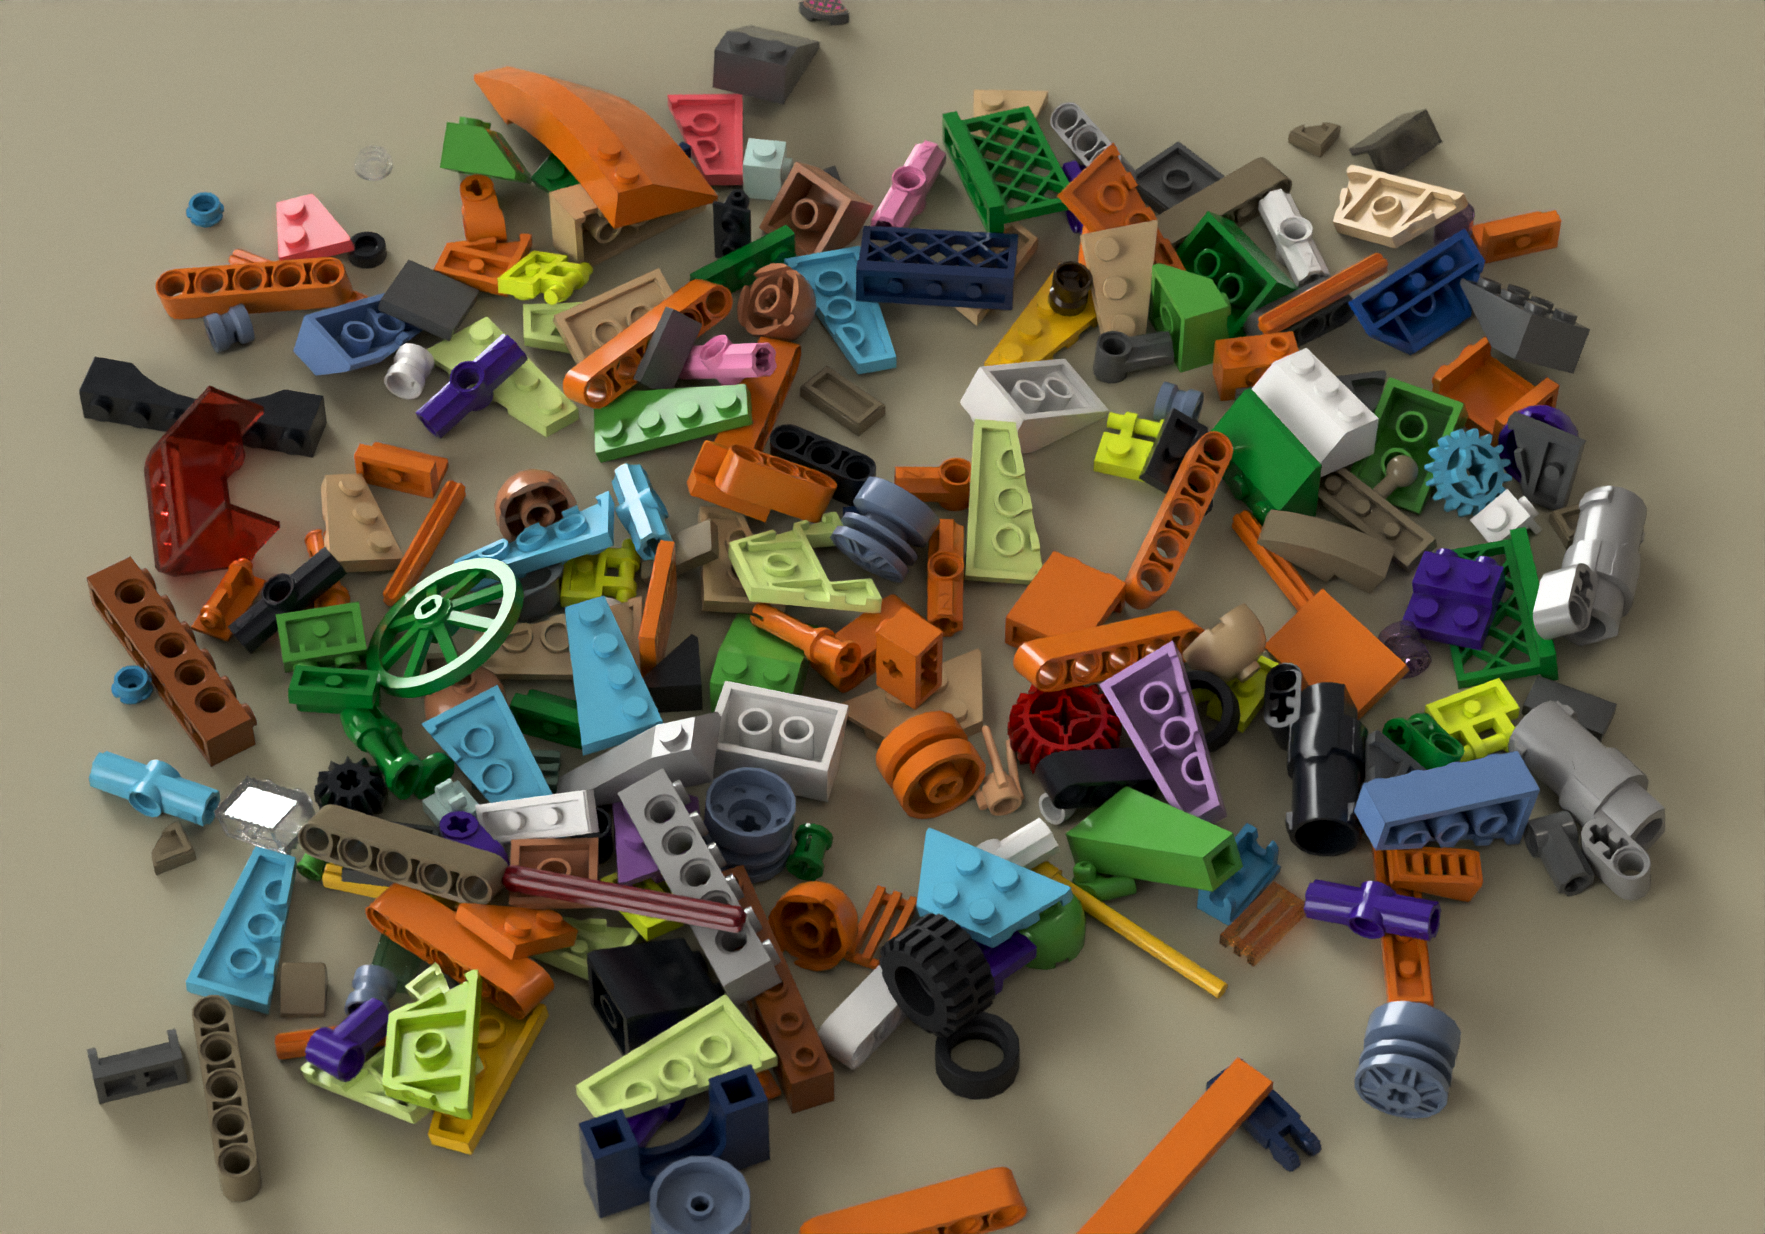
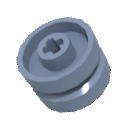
M690 1156L671 1163L658 1174L650 1189L651 1234H751L750 1189L743 1174L729 1162L712 1156Z

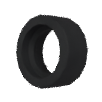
M1201 670L1188 671L1186 673L1191 690L1198 688L1210 690L1221 701V720L1212 731L1205 734L1209 753H1212L1228 744L1236 733L1241 716L1239 703L1231 688L1213 673Z
M983 1011L950 1036L937 1037L935 1041L936 1074L943 1086L955 1095L971 1100L989 1099L1002 1094L1014 1083L1019 1070V1037L1013 1027L1000 1016ZM979 1039L995 1044L1002 1049L1004 1055L1003 1061L997 1067L987 1071L963 1069L951 1059V1051L958 1044L967 1040Z

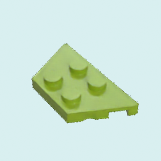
M478 969L465 973L467 981L445 993L438 987L423 995L419 1001L411 1004L408 1003L389 1013L382 1087L388 1097L465 1120L472 1119L483 982Z

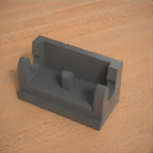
M176 1028L167 1030L169 1042L98 1059L96 1047L87 1049L99 1104L188 1083Z

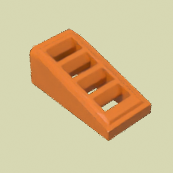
M1440 847L1386 850L1390 886L1469 902L1483 884L1479 851ZM1406 863L1412 865V873H1407ZM1424 867L1428 868L1429 874H1425Z

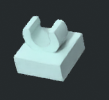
M450 778L435 786L434 794L422 800L423 811L437 827L440 826V820L443 816L454 811L470 813L477 819L475 805L479 804L458 780L453 782Z

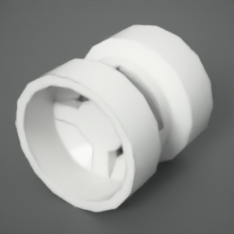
M401 345L394 356V365L390 366L384 377V384L387 389L400 398L415 399L419 397L425 386V378L430 375L434 367L432 354L420 345Z

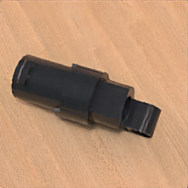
M1281 663L1273 667L1266 676L1264 719L1278 746L1287 751L1288 776L1292 779L1291 812H1286L1285 816L1286 830L1290 841L1298 849L1308 854L1317 856L1341 855L1354 849L1358 842L1361 841L1362 834L1365 831L1354 809L1361 791V782L1365 778V740L1368 736V730L1361 721L1357 720L1358 710L1345 684L1320 682L1309 686L1297 665Z

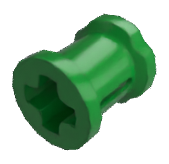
M805 823L800 825L795 832L797 844L794 853L786 861L787 871L796 878L805 881H815L822 877L825 869L822 861L825 852L832 846L834 838L832 833L827 828L818 824Z

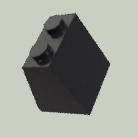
M684 937L594 950L586 954L591 1006L622 1056L627 1055L726 994L719 982L712 983L707 975L708 968L702 954L698 950L693 952Z

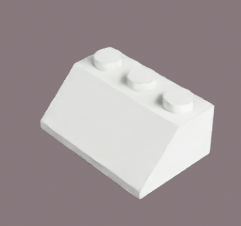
M1308 348L1274 361L1252 388L1258 397L1322 465L1321 477L1374 454L1379 418Z
M725 681L715 712H718L721 716L713 779H716L726 771L741 767L762 768L779 775L790 785L795 796L828 802L839 768L849 705Z

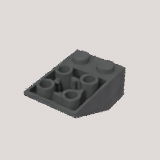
M1480 276L1478 282L1461 279L1460 285L1491 347L1516 360L1574 373L1590 331L1589 328L1576 322L1578 317L1576 314L1560 308L1552 310L1554 303L1536 296H1532L1530 299L1529 295L1531 292L1516 285L1508 284L1507 289H1501V283Z

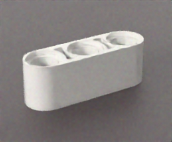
M880 964L825 1020L818 1031V1036L826 1053L852 1070L863 1064L908 1017L889 992L881 973Z

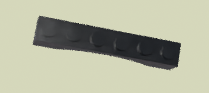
M95 356L79 389L84 418L94 419L99 422L106 421L129 425L135 428L169 432L174 435L198 437L214 442L221 441L244 445L249 448L284 452L289 455L313 458L327 424L324 397L321 395L284 389L267 396L239 401L195 399L174 393L157 385L143 375L133 363Z

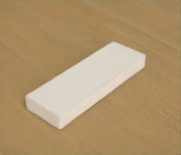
M593 789L475 805L477 821L501 845L511 844L513 839H551L599 832Z

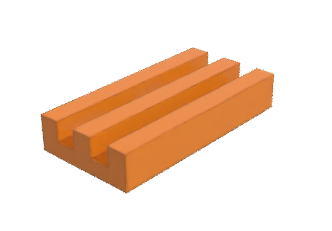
M878 885L858 924V935L845 960L875 970L880 962L878 959L873 958L896 909L901 910L902 913L889 940L909 927L917 910V898L910 896L908 900L903 899L901 892L894 890L891 895L886 893L885 887ZM882 905H886L863 954H860L859 951Z

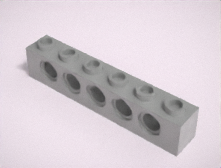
M664 768L617 793L672 894L740 906L738 900L745 896L733 874L724 877L720 868L727 864L715 842L706 845L702 837L709 832L697 810L689 814L685 808V805L690 803L691 800L679 779L671 783ZM706 882L704 885L697 887L701 883ZM751 906L744 909L747 916L746 922L744 923L743 930L738 933L690 925L726 993L736 1007L782 982L774 967L781 963V960L769 938L760 942L756 933L763 930ZM744 946L742 949L733 952L736 948Z

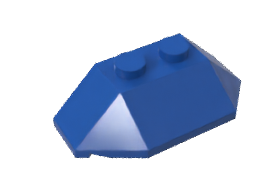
M1464 228L1349 301L1348 304L1369 337L1412 355L1471 317L1472 307L1460 282L1462 278L1478 282L1480 273L1483 272L1485 260Z

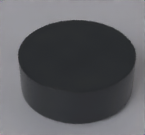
M367 231L360 232L351 237L355 251L348 252V258L354 266L370 269L381 265L387 257L386 242L381 235Z

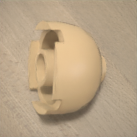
M1245 603L1220 618L1222 622L1211 630L1208 627L1184 650L1182 657L1192 670L1211 672L1225 683L1236 678L1241 683H1244L1261 668L1256 661L1265 651L1266 635L1258 617Z

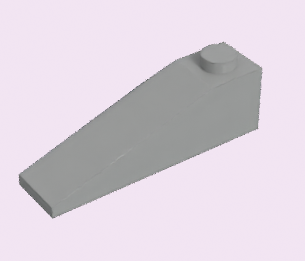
M718 712L656 725L559 777L556 794L593 789L596 807L621 801L617 794L618 792L664 768L671 783L679 779L684 788L712 782L721 716Z

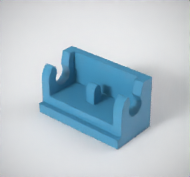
M1248 823L1235 836L1243 867L1214 891L1198 889L1197 908L1231 928L1237 925L1277 876L1281 868L1277 864L1279 849L1276 842L1272 840L1266 849L1262 848L1257 842V828Z

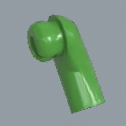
M1090 861L1078 862L1073 867L1074 877L1072 882L1100 901H1108L1136 894L1134 878L1122 876L1104 878L1096 873V867Z

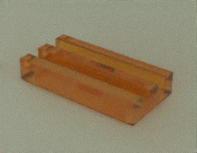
M1273 881L1220 934L1219 944L1225 948L1229 945L1232 946L1235 955L1238 957L1245 955L1247 963L1254 967L1305 916V902ZM1277 897L1282 899L1258 921V924L1243 939L1238 937ZM1292 906L1283 918L1253 947L1252 945Z

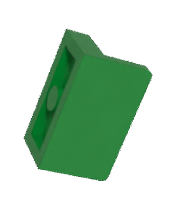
M296 665L288 688L289 703L296 704L298 711L341 714L342 710L346 707L373 709L374 706H379L381 708L380 671Z
M535 689L529 690L527 695L515 693L510 703V710L522 734L582 750L576 700Z

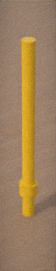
M1045 861L1030 869L1071 887L1072 893L1080 900L1085 912L1216 998H1221L1227 990V983L1063 877L1062 870L1050 862Z

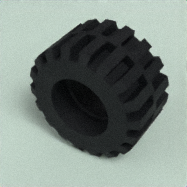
M929 913L882 946L879 962L882 969L881 973L889 992L909 1019L927 1033H933L937 1037H948L993 1004L992 1000L996 996L994 986L996 985L990 965L972 937L952 919L949 920L941 914Z

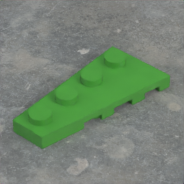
M746 384L626 391L607 406L601 409H594L595 454L600 463L751 425L753 424L751 393Z

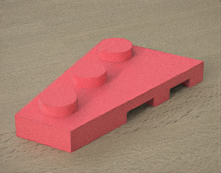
M667 95L670 112L685 143L691 146V156L697 169L709 185H743V95Z

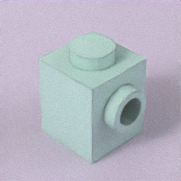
M748 139L743 161V191L749 198L775 200L793 168V158H787L786 142Z

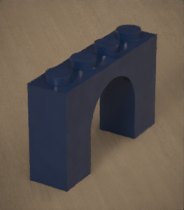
M752 1064L709 1078L710 1106L706 1117L693 1131L671 1143L657 1147H638V1143L622 1109L578 1123L583 1180L599 1219L650 1202V1189L658 1174L671 1163L690 1156H712L729 1162L738 1171L770 1160L768 1098Z

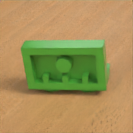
M359 602L276 614L285 673H294L296 665L315 667L335 665V668L352 669L358 667L360 661L366 660L367 647Z

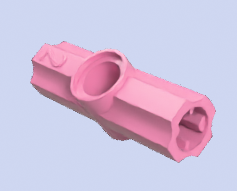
M925 140L924 143L915 145L904 166L897 168L893 172L892 186L871 219V226L908 228L914 216L923 212L926 206V196L946 163V153L938 147V144Z
M718 335L711 338L704 345L692 346L679 378L681 380L717 379L721 385H737L744 378L769 377L777 367L775 362L776 351L768 342L733 344L726 335Z

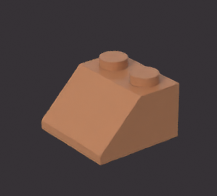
M796 161L759 228L769 234L787 225L795 233V254L798 256L843 249L856 239L874 205L821 168Z

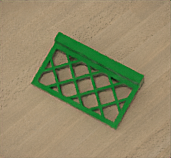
M1029 106L965 120L960 119L957 111L942 114L943 145L987 233H1004V224L1069 210L1059 198L1050 199L1044 197L1047 190L1060 193L1069 182ZM1024 121L1026 124L1022 131L1007 126L1008 124ZM984 130L990 132V134L985 139L970 132ZM999 136L1014 140L1010 146L995 142ZM1023 143L1038 147L1034 154L1019 148ZM987 151L1002 155L998 162L983 156ZM1011 159L1026 163L1022 170L1007 164ZM1035 167L1050 171L1047 177L1031 172ZM999 174L1014 179L1010 185L995 181ZM1025 182L1037 186L1038 189L1031 193L1019 189V187ZM1011 198L1026 203L1024 206L1010 209L1007 206Z
M1526 527L1511 529L1510 539L1451 549L1458 554L1459 558L1473 561L1479 556L1491 557L1505 554L1506 561L1502 566L1504 567L1506 588L1513 591V594L1505 603L1500 601L1487 637L1490 635L1505 643L1495 655L1484 649L1480 651L1449 644L1458 689L1481 685L1497 678L1505 681L1539 674L1541 677L1552 681L1559 680L1557 655L1553 639L1544 640L1540 637L1533 621V610L1540 584ZM1505 616L1521 623L1512 635L1496 628ZM1515 648L1527 654L1530 662L1513 665L1505 661L1504 658ZM1472 655L1488 663L1483 670L1464 673L1463 666Z

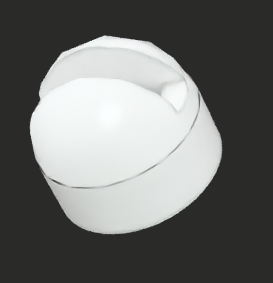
M1047 793L1042 794L1039 798L1041 814L1048 822L1055 825L1069 819L1076 810V808L1057 809L1053 806Z

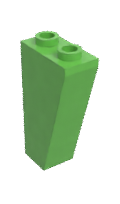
M1127 786L1066 833L1075 865L1081 861H1090L1094 864L1098 873L1214 891L1243 867L1232 832Z

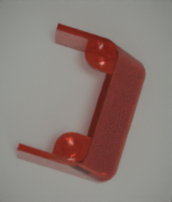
M208 386L150 450L145 461L144 476L154 562L158 572L172 577L228 570L230 564L233 561H238L239 558H246L252 561L256 553L280 529V521L231 504L227 479L242 467L245 460L242 436L264 413V406Z

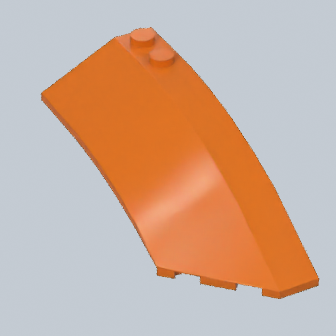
M510 66L474 74V81L507 125L515 123L543 143L579 181L614 229L718 201V195L681 147L646 112L628 100L605 91Z

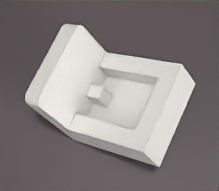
M1508 489L1470 519L1488 543L1510 539L1511 529L1526 527L1527 530L1530 527L1536 535L1542 530L1534 520L1539 515V512L1525 496L1517 500Z

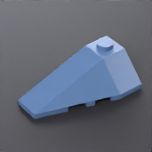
M382 293L304 315L293 351L316 376L349 372L381 362L401 345H404L420 333L422 329L378 310L380 300L385 294Z

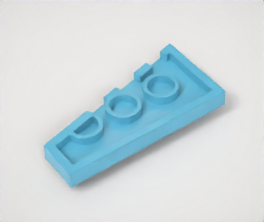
M860 246L785 258L784 264L802 274L809 281L816 296L815 314L858 375L896 368L897 357L879 302L856 301V267L860 256Z
M607 491L596 496L598 501L596 505L579 511L577 505L561 512L564 518L547 527L540 526L539 522L524 528V531L517 536L515 541L508 543L506 539L502 538L455 559L454 564L474 558L497 559L508 565L520 579L525 577L526 573L560 562L563 565L570 559L586 554H599L608 547L614 546V502L610 492ZM484 578L471 590L477 592L499 581Z
M605 596L565 607V620L583 756L620 745L656 725L663 724V720Z
M498 685L421 723L425 730L490 803L553 794Z
M255 846L186 980L187 992L204 997L219 995L226 998L232 1005L269 1015L296 877V857Z

